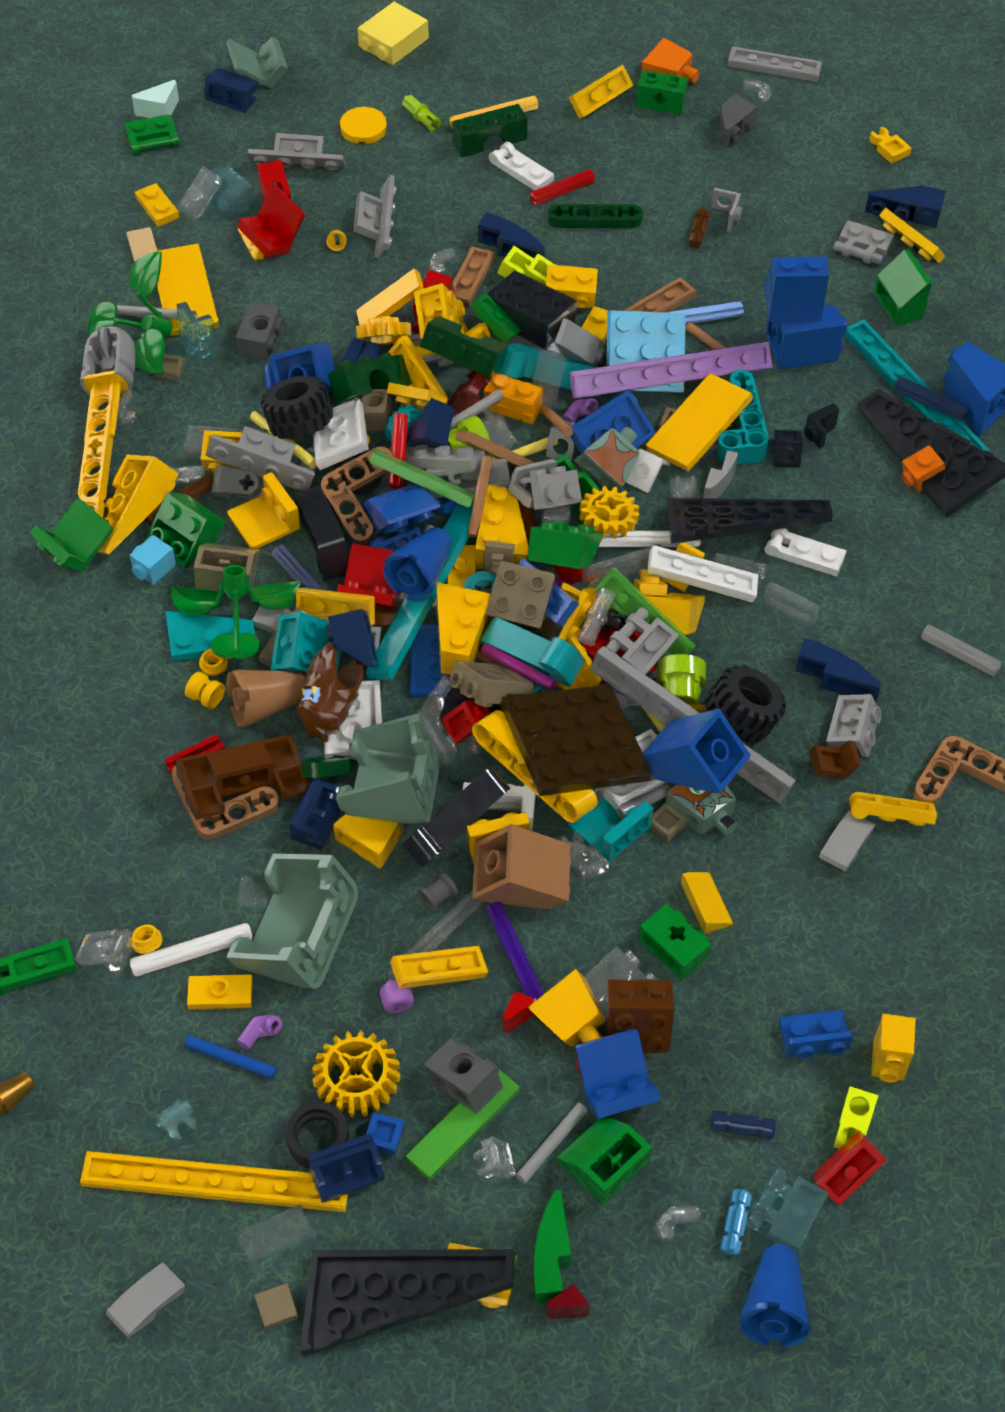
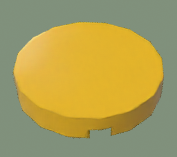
M356 107L348 110L342 115L340 120L342 136L355 144H359V142L372 144L379 141L386 133V117L375 108Z

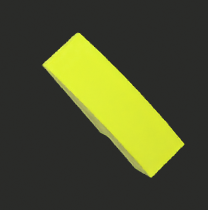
M513 246L502 261L497 273L506 278L512 272L517 271L546 285L547 265L555 264L540 254L532 258Z

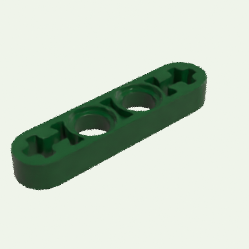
M557 204L548 209V223L555 228H636L642 224L643 210L633 204ZM581 214H585V215H587V216H589V217H588V218H585V219H582V218H578L577 216H578V215H581ZM609 214L612 215L613 218L606 219L603 218L602 215Z

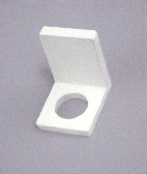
M639 449L640 455L626 483L648 493L662 464L670 466L671 463L651 452Z

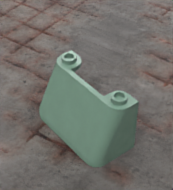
M421 713L354 730L352 743H349V751L352 759L357 760L359 768L354 789L350 785L341 786L339 793H337L336 799L339 809L345 811L348 816L420 825L430 822L440 763L438 753Z
M273 853L265 870L264 877L269 888L274 893L253 940L248 937H238L235 939L226 958L238 969L301 988L317 989L325 979L358 899L357 885L333 855Z

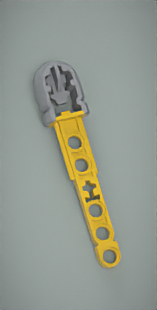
M102 327L89 336L84 349L80 385L90 395L78 495L81 500L87 503L102 518L104 517V500L107 493L120 394L132 391L135 372L134 341L128 333L118 327ZM109 403L105 409L98 411L102 404ZM106 424L104 429L95 432L99 425ZM101 466L96 474L90 475L93 468ZM98 488L93 496L87 497L90 490Z

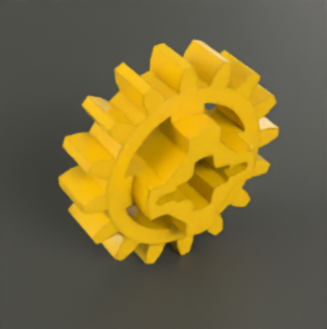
M383 316L368 318V324L356 326V334L358 339H368L370 342L380 345L395 344L401 336L412 335L411 323H400L398 317Z
M603 486L600 492L593 488L592 493H586L584 500L581 501L579 518L580 520H585L584 525L594 526V531L603 532V538L607 534H611L612 538L616 539L618 533L625 537L628 531H634L635 524L638 523L640 515L638 513L639 505L634 504V497H626L627 491L618 493L617 487H613L612 491H608L607 487Z

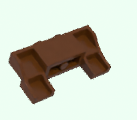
M290 734L176 759V773L186 791V802L195 820L225 813V804L221 798L223 796L274 785L280 798L283 800L305 795L310 786L307 778L301 776V762L296 744Z

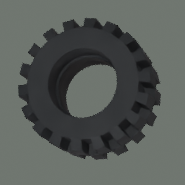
M298 376L283 380L270 387L260 400L270 432L273 436H278L280 439L302 438L314 434L328 425L330 419L333 418V409L325 384L318 377Z
M734 665L733 667H728L708 692L705 698L707 703L705 708L706 711L720 709L740 740L752 744L754 741L756 743L761 742L772 731L786 712V701L784 700L783 692L778 689L779 686L769 676L764 675L756 668L752 669L750 666Z

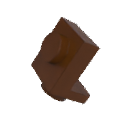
M848 740L841 748L815 745L809 750L815 776L844 780L860 766V757L855 741Z

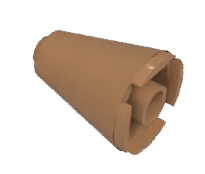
M240 669L229 672L226 681L228 697H233L235 706H230L237 725L239 727H248L300 703L303 697L301 686L305 678L303 674L292 671Z

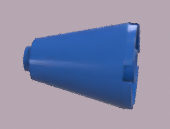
M433 527L391 553L384 561L385 566L383 567V575L389 586L398 594L402 591L409 595L407 597L409 600L421 601L428 598L434 590L452 546L449 534L441 528Z
M775 1244L764 1250L740 1313V1329L742 1333L749 1339L762 1345L769 1346V1339L781 1341V1347H790L803 1342L809 1334L810 1321L798 1256L795 1251L784 1244Z

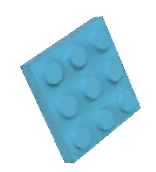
M607 311V366L685 355V313ZM684 382L630 391L683 393Z

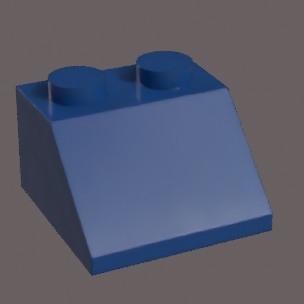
M329 343L312 344L269 356L276 384L298 376L318 377L320 380H323L329 395L331 384L327 374L335 369Z

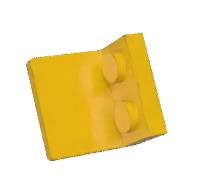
M443 283L414 291L421 339L423 338L427 322L438 316L462 325L461 333L464 334L468 331L466 324L463 323V315H465L463 302L458 300L453 291H449Z
M272 472L262 476L264 488L261 489V496L227 511L229 519L249 548L258 549L300 529L298 507Z

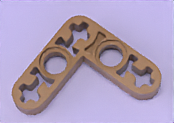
M385 447L373 448L328 473L321 481V489L329 505L350 539L356 544H366L371 541L373 526L353 491L388 472L372 465L373 472L370 473L368 465L365 463L366 461L369 462L375 449L392 456L390 450ZM355 467H360L365 471L364 477L358 480L351 478L349 473ZM345 474L346 481L350 485L346 486V483L342 480L341 475ZM333 481L334 484L340 483L338 485L339 490H327L329 488V482ZM343 503H352L355 506L354 512L350 515L342 514L339 508ZM355 519H357L362 529L367 527L365 536H362L360 533L355 535L357 532L353 522Z
M946 737L917 781L913 793L914 799L934 803L935 806L940 801L958 770L1005 792V780L1003 779V776H1005V759L961 737ZM953 747L958 749L954 754L949 752ZM969 753L968 760H963L966 754ZM976 759L984 760L988 767L979 769L973 765L972 761ZM995 766L997 767V770L993 775L991 774V772L993 770V767ZM943 767L948 771V775L944 777L938 776L933 772V768ZM931 782L934 784L933 791L926 796L923 792L928 789Z
M176 766L172 770L174 787L198 835L205 840L217 839L266 818L278 809L279 802L276 791L270 787L263 786L224 802L225 813L223 814L226 825H223V819L221 820L220 818L221 814L195 820L186 802V791L176 773ZM265 797L266 800H270V805L265 806L263 803H260V798ZM249 802H251L252 807H254V813H251L250 805L248 804ZM237 807L246 811L245 816L238 820L229 816V812ZM210 821L214 824L215 828L210 830L208 827H205V822Z

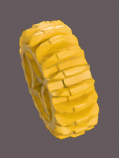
M362 1030L359 1031L357 1037H352V1034L347 1031L345 1034L346 1039L341 1040L335 1035L333 1038L334 1046L325 1043L323 1046L324 1053H317L316 1062L318 1064H315L312 1068L313 1075H315L313 1085L318 1088L317 1096L320 1099H325V1103H329L332 1106L336 1105V1108L341 1113L346 1108L348 1109L349 1116L353 1118L355 1110H361V1114L366 1117L368 1114L367 1108L372 1107L374 1111L378 1112L380 1110L379 1101L389 1104V1094H396L397 1085L395 1083L400 1081V1073L398 1072L400 1064L397 1059H394V1049H387L388 1046L385 1039L377 1042L374 1032L368 1038H364ZM376 1062L383 1069L378 1082L373 1079L371 1074L373 1065ZM335 1065L340 1067V1072L342 1073L336 1085L330 1079ZM356 1090L363 1091V1092L352 1093L353 1091H356Z

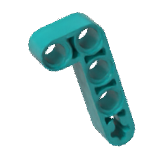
M513 343L508 345L509 348L502 370L498 373L513 378L525 376L572 390L569 372L600 367Z
M742 369L735 370L730 375V383L751 392L753 400L734 420L736 430H727L719 435L716 458L720 463L724 464L727 451L738 453L736 465L758 463L766 457L768 432L752 373Z
M493 617L479 641L482 645L487 643L569 687L572 686L585 663V659L568 642L558 637H553L552 641H549L498 617Z

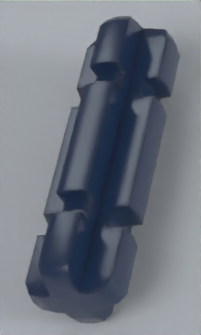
M713 1111L711 1129L724 1132V1129H729V1133L755 1136V1133H757L762 1138L771 1139L775 1135L776 1122L774 1119L762 1117L761 1121L757 1120L758 1117L736 1113H731V1116H728L726 1112Z

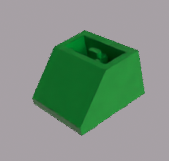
M907 249L877 275L874 294L894 325L899 326L923 319L928 305L927 300L932 288V282L930 277L920 267L918 259L914 258L910 250Z
M166 493L145 541L152 535L156 536L173 548L176 563L183 568H187L196 560L200 545L206 542H216L225 520L187 494Z
M558 520L542 522L541 526L531 527L527 560L576 569L588 568L603 539V532L594 531V526L578 524V526H569V522Z
M606 1116L599 1118L556 1157V1161L604 1206L650 1163L652 1147L630 1125Z

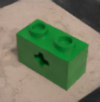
M642 70L637 84L636 107L681 115L686 102L688 78Z
M667 903L640 925L638 940L681 981L709 958L711 944L707 936L700 930L696 931L687 923V919L680 911L673 910Z

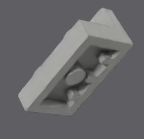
M871 694L838 695L826 740L829 747L841 748L848 740L855 741L856 748H858L862 757H869L871 747L875 745L876 726L881 721V709L876 705Z

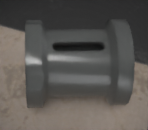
M443 872L438 875V880L427 888L421 887L417 891L421 902L432 913L438 910V905L449 897L454 898L458 895L455 883Z

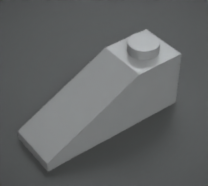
M563 318L555 341L562 355L595 366L602 364L606 354L602 341L572 321Z
M493 459L488 485L509 487L511 480L507 459ZM480 466L473 471L426 469V472L470 492H475ZM429 490L430 494H431L434 498H441V497H443V496H441V495H439V494H437V493L432 492V491Z

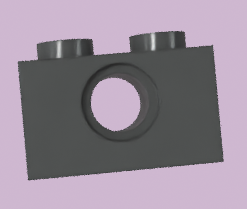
M250 302L235 337L238 355L268 360L270 352L276 349L278 333H282L284 329V318H281L279 306Z
M451 1038L424 1063L431 1083L475 1114L503 1088L498 1075L500 1070L493 1061L488 1058L483 1060L476 1055L467 1044L460 1045Z

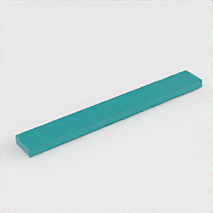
M865 320L847 327V331L843 333L844 337L893 388L899 377H904L932 390ZM900 394L916 412L919 411L932 422L940 423L971 441V444L991 453L962 421Z
M456 505L443 528L449 534L452 546L437 582L445 583L469 538L467 533L473 505L470 507ZM436 585L428 598L421 601L407 599L409 595L406 596L376 651L380 667H367L365 671L369 679L393 680L436 599Z

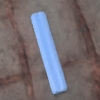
M732 302L671 311L670 313H685L686 325L689 322L699 323L739 317L743 315L744 310L741 302Z

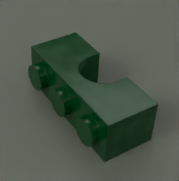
M518 103L452 121L453 144L462 158L483 152L485 141L495 134H499L503 143L510 142L514 144L527 140L528 118Z
M442 316L427 322L420 347L488 377H492L502 370L509 348L508 345L488 336L483 338L466 336L461 333L462 325Z
M390 352L381 354L373 360L371 356L358 359L356 363H351V360L342 361L336 364L337 369L327 374L337 404L345 403L358 397L361 399L373 392L370 382L374 385L375 389H387L389 383L405 386L412 384L403 355L391 356Z

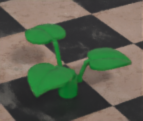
M159 251L138 258L133 263L129 274L131 289L137 291L136 296L153 314L146 315L141 323L116 318L118 309L115 304L102 302L92 310L88 321L89 336L102 327H116V323L142 328L144 333L141 334V339L134 343L135 366L151 374L164 373V339L168 338L172 332L171 321L161 317L162 312L157 311L144 298L150 297L158 285L162 263V252Z
M230 565L223 569V579L220 580L218 592L172 586L171 595L174 606L182 614L203 616L208 614L211 608L219 607L225 592L228 598L233 599L234 634L226 633L216 636L211 641V649L214 654L222 658L247 659L258 652L260 647L259 639L252 633L239 634L238 599L243 598L247 591L251 600L259 602L262 608L284 609L290 607L296 601V589L300 588L301 581L265 584L252 589L250 579H246V569L240 565Z

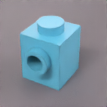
M154 535L149 537L143 544L137 546L130 554L133 574L139 580L145 579L152 585L176 565L173 548Z

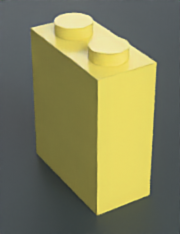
M392 2L357 28L359 47L391 65H394L429 38L428 20L396 2Z

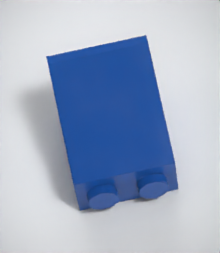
M780 257L772 259L764 281L769 322L821 321L829 279L826 257Z
M825 304L821 321L769 322L767 318L765 333L778 369L838 361L840 351L843 350V333L847 331V322L845 317L841 316L838 307Z
M967 341L961 348L954 349L949 356L948 362H950V365L943 378L945 380L943 392L948 398L968 407V413L964 421L972 432L980 437L1005 413V364Z
M720 709L671 720L643 752V757H645L656 780L712 793H721L751 756Z

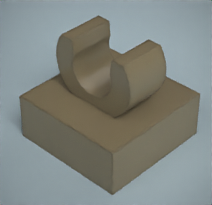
M487 540L484 570L490 571V574L497 575L501 560L513 563L515 544Z

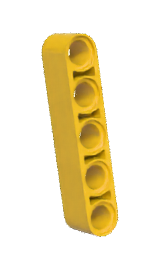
M496 710L473 725L472 733L475 740L566 821L575 823L597 806L598 800L592 789L539 796L502 711Z

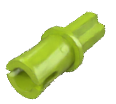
M412 95L404 97L402 105L413 114V118L416 121L422 122L431 132L436 130L432 124L437 128L440 127L441 120L429 111V107L426 104H421Z

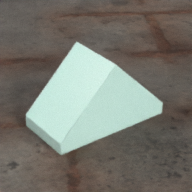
M175 80L131 95L134 113L136 116L146 118L172 114L179 101Z

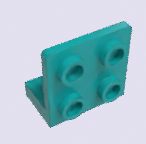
M301 611L279 615L271 671H300L306 673L316 653L330 642L326 631V625H329V622ZM332 641L331 643H333V649L337 650L335 663L336 671L338 674L341 649L334 646V642Z
M600 794L597 796V806L577 822H568V828L610 863L651 827L653 807L646 801L642 802L637 808H630L625 813L623 819H621L612 805Z

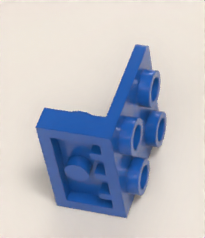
M635 1028L575 1046L587 1104L598 1119L660 1100L658 1088L648 1078L639 1032Z

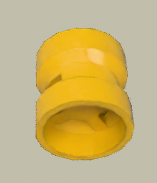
M199 671L190 677L184 693L186 697L193 701L199 700L201 705L212 710L223 699L225 685L217 680H209L207 675Z

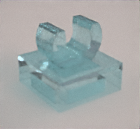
M183 1099L178 1100L153 1118L161 1130L169 1129L170 1136L176 1140L181 1139L180 1134L177 1132L179 1123L185 1122L190 1130L196 1128L194 1120L187 1116L193 1112V1109L187 1100Z

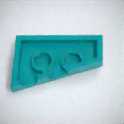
M166 611L173 662L200 658L204 651L211 649L213 638L220 634H234L233 618L209 615L188 616L181 612ZM239 619V634H255L253 621Z

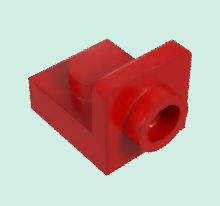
M465 701L441 718L453 744H461L472 736L473 725L488 716L490 710L488 707L476 704L475 701Z

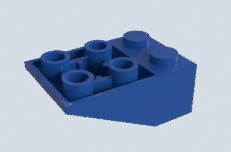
M412 484L363 502L367 516L373 526V533L381 531L383 536L396 532L404 526L411 527L435 516L433 511L440 508L439 502L424 487L417 484Z

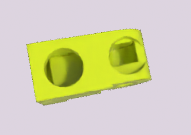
M849 1087L833 1148L840 1149L859 1130L866 1136L879 1095Z

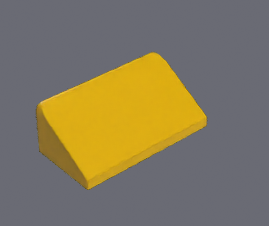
M683 873L681 885L703 933L708 934L733 926L731 917L710 873Z

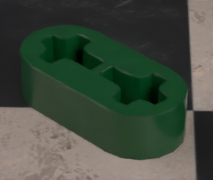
M334 754L301 760V776L320 778L352 772V757L349 755Z

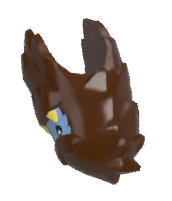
M328 642L311 660L301 686L302 701L297 707L301 724L306 729L309 739L317 737L324 742H328V735L336 734L339 731V727L348 717L349 709L359 696L358 690L364 673L363 666L354 658L347 666L344 665L337 674L335 663L337 650L333 649V643Z

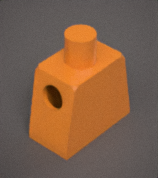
M663 38L642 61L641 73L644 70L688 78L689 82L695 84L699 78L700 70L692 67L693 55L691 52Z

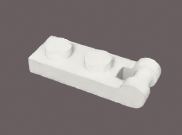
M505 142L500 146V150H494L488 156L492 164L533 190L547 186L554 181V174L515 150L510 142Z
M786 528L772 530V539L767 542L764 548L768 555L833 576L838 575L847 551L790 533ZM781 543L789 545V547H784Z

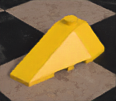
M127 454L112 484L116 488L113 499H107L105 505L109 511L104 519L113 527V531L97 553L109 555L164 500L166 493H170L174 489L175 480L179 473L154 456Z
M596 587L582 589V592L589 593L595 599L594 601L615 610L595 590ZM669 592L667 596L659 597L644 595L685 636L696 632L705 602L704 595Z

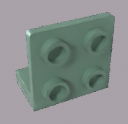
M270 37L261 46L259 53L230 38L226 42L234 70L241 76H247L258 81L260 86L265 85L273 89L288 70L279 40Z

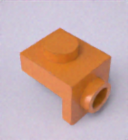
M928 445L902 461L903 473H901V477L908 487L913 486L917 493L923 490L922 482L943 471L945 464L931 446Z

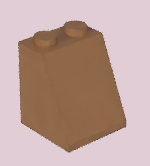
M513 824L475 843L472 900L489 903L497 901L506 905L540 909H553L568 902L570 895L571 844Z

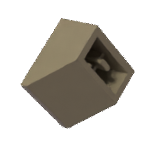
M208 542L200 545L194 564L195 588L219 591L220 580L223 579V569L230 565L243 566L246 569V579H250V586L253 588L261 550Z

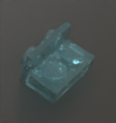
M187 302L176 304L180 342L191 362L215 354L213 319L211 315L198 318L196 311H191Z

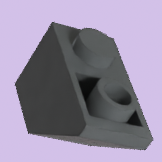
M734 94L724 102L720 109L719 127L722 144L726 148L733 142H737L746 131L752 130L757 123L758 106L737 94Z

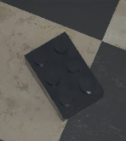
M517 271L512 272L487 293L521 329L517 336L545 350L555 343L563 318L575 323L577 300Z

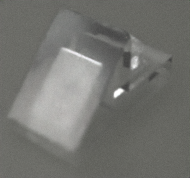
M129 929L87 933L74 960L82 966L103 964L117 976H121L133 950L132 932Z

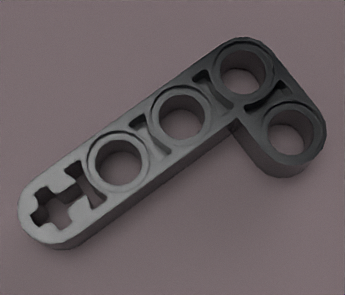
M318 486L294 492L293 497L295 505L298 507L299 517L315 549L320 574L323 573L322 580L325 581L346 575L349 560L344 535L321 487Z
M492 766L488 767L432 817L430 822L419 828L402 845L424 867L511 788Z

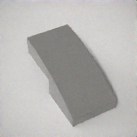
M727 451L722 470L710 469L703 498H718L725 491L735 473L738 453Z
M848 811L825 844L819 858L846 872L858 856L860 848L872 834L876 824L864 818L857 819L852 815L851 811Z
M162 1262L122 1294L107 1309L106 1315L129 1338L152 1322L156 1317L157 1311L184 1292L185 1285Z

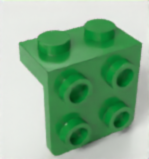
M77 499L52 532L35 525L30 534L37 540V547L47 554L52 553L55 556L52 560L63 569L71 567L83 572L111 535L113 527L87 503Z

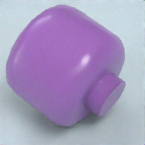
M395 978L386 981V984L379 991L383 1007L388 1013L404 1012L414 1003L411 988L399 989Z

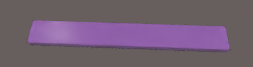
M769 342L574 371L569 372L573 399L621 392L628 389L634 390L704 379L709 373L715 376L730 375L739 369L755 371L773 367Z

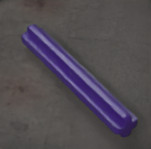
M493 902L486 907V910L525 995L538 1000L544 995L542 988L502 903Z

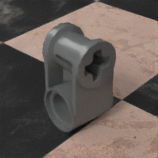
M225 466L215 467L211 494L220 497L250 500L262 495L261 489L264 488L263 479L255 473Z

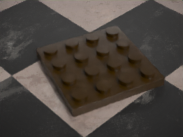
M610 684L502 697L500 707L539 796L650 781L653 773L645 757H643V752Z

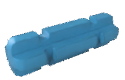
M734 1189L732 1191L730 1203L733 1206H729L723 1232L726 1233V1236H722L720 1246L724 1254L738 1255L740 1253L742 1241H739V1238H743L748 1211L745 1209L749 1208L751 1202V1194L747 1190Z

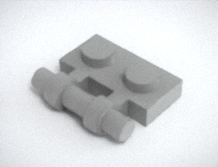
M848 220L839 235V241L835 242L833 250L841 252L842 256L848 258L853 256L863 259L864 263L870 264L872 262L880 265L893 242L894 235Z
M640 607L635 614L631 613L625 620L626 624L620 631L613 633L609 638L610 642L606 648L613 653H616L618 649H622L626 652L622 659L647 675L676 642L679 634L658 617L651 625L644 620L648 617L649 613L646 609ZM634 631L642 634L635 643L629 639Z

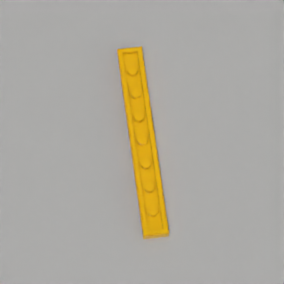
M91 1151L86 1152L80 1179L82 1187L346 1212L348 1194L322 1203L310 1173Z

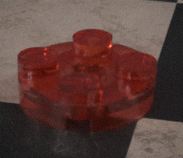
M472 370L467 375L469 379L457 387L447 405L454 408L455 414L461 413L478 402L480 399L478 392L490 383L492 377Z

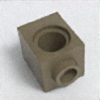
M387 389L372 390L373 392L361 398L366 431H385L384 426L388 423L387 418L393 415V401L391 395L386 393Z

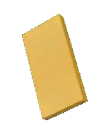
M199 243L159 250V252H162V263L157 289L162 308L185 310L186 313L184 320L169 319L172 323V332L169 337L219 328Z
M709 373L645 445L647 451L689 472L715 443L719 435L730 426L753 400L752 393Z

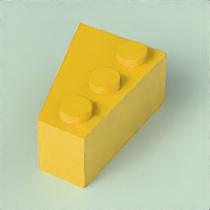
M488 485L475 547V569L484 570L487 540L515 544L514 564H519L522 558L526 560L528 558L529 547L518 499L508 491L507 487Z
M436 582L441 673L451 675L456 661L475 662L481 645L479 641L486 631L489 622L485 614L491 593Z

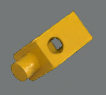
M347 814L333 825L336 841L379 869L382 868L404 832L403 823L348 816Z
M576 969L528 1007L570 1047L575 1046L580 1041L585 1043L602 1038L596 1028L605 1022L606 1017L586 978Z

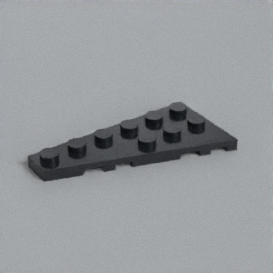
M878 389L857 404L859 410L901 462L928 445L945 464V469L922 482V488L946 518L1005 478V462L995 458L989 451H983L971 444V441L940 423L932 422L919 411L915 412L906 407L903 402Z
M667 498L666 505L671 544L832 522L833 515L830 500Z
M513 1249L312 1250L300 1353L304 1357L514 1288L516 1253Z

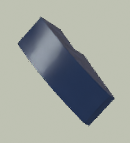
M485 212L478 224V242L497 247V255L506 257L513 246H515L532 258H535L537 254L545 258V247L533 235L511 221Z
M804 638L798 656L797 672L821 678L820 688L843 695L871 694L875 703L877 702L881 683L870 672L841 652L819 642Z

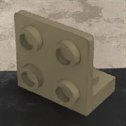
M501 560L485 614L488 621L491 622L493 617H498L505 621L540 629L543 624L555 575L550 572Z

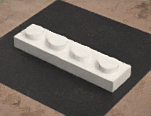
M655 545L652 546L649 552L647 569L649 574L752 603L757 596L758 574Z

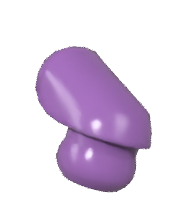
M594 398L575 400L562 416V419L575 422L578 417L588 416L598 409V401Z
M275 1015L254 1017L236 1040V1043L240 1047L249 1050L257 1038L273 1036L279 1033L283 1027L281 1018Z

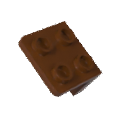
M608 979L606 1036L635 1028L639 1032L643 1053L668 1052L671 1046L674 1018L672 980Z

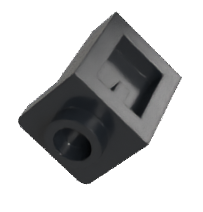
M834 403L807 416L804 430L805 435L819 449L824 447L827 433L832 431L837 424L840 409Z
M774 430V466L800 467L803 445L801 431Z

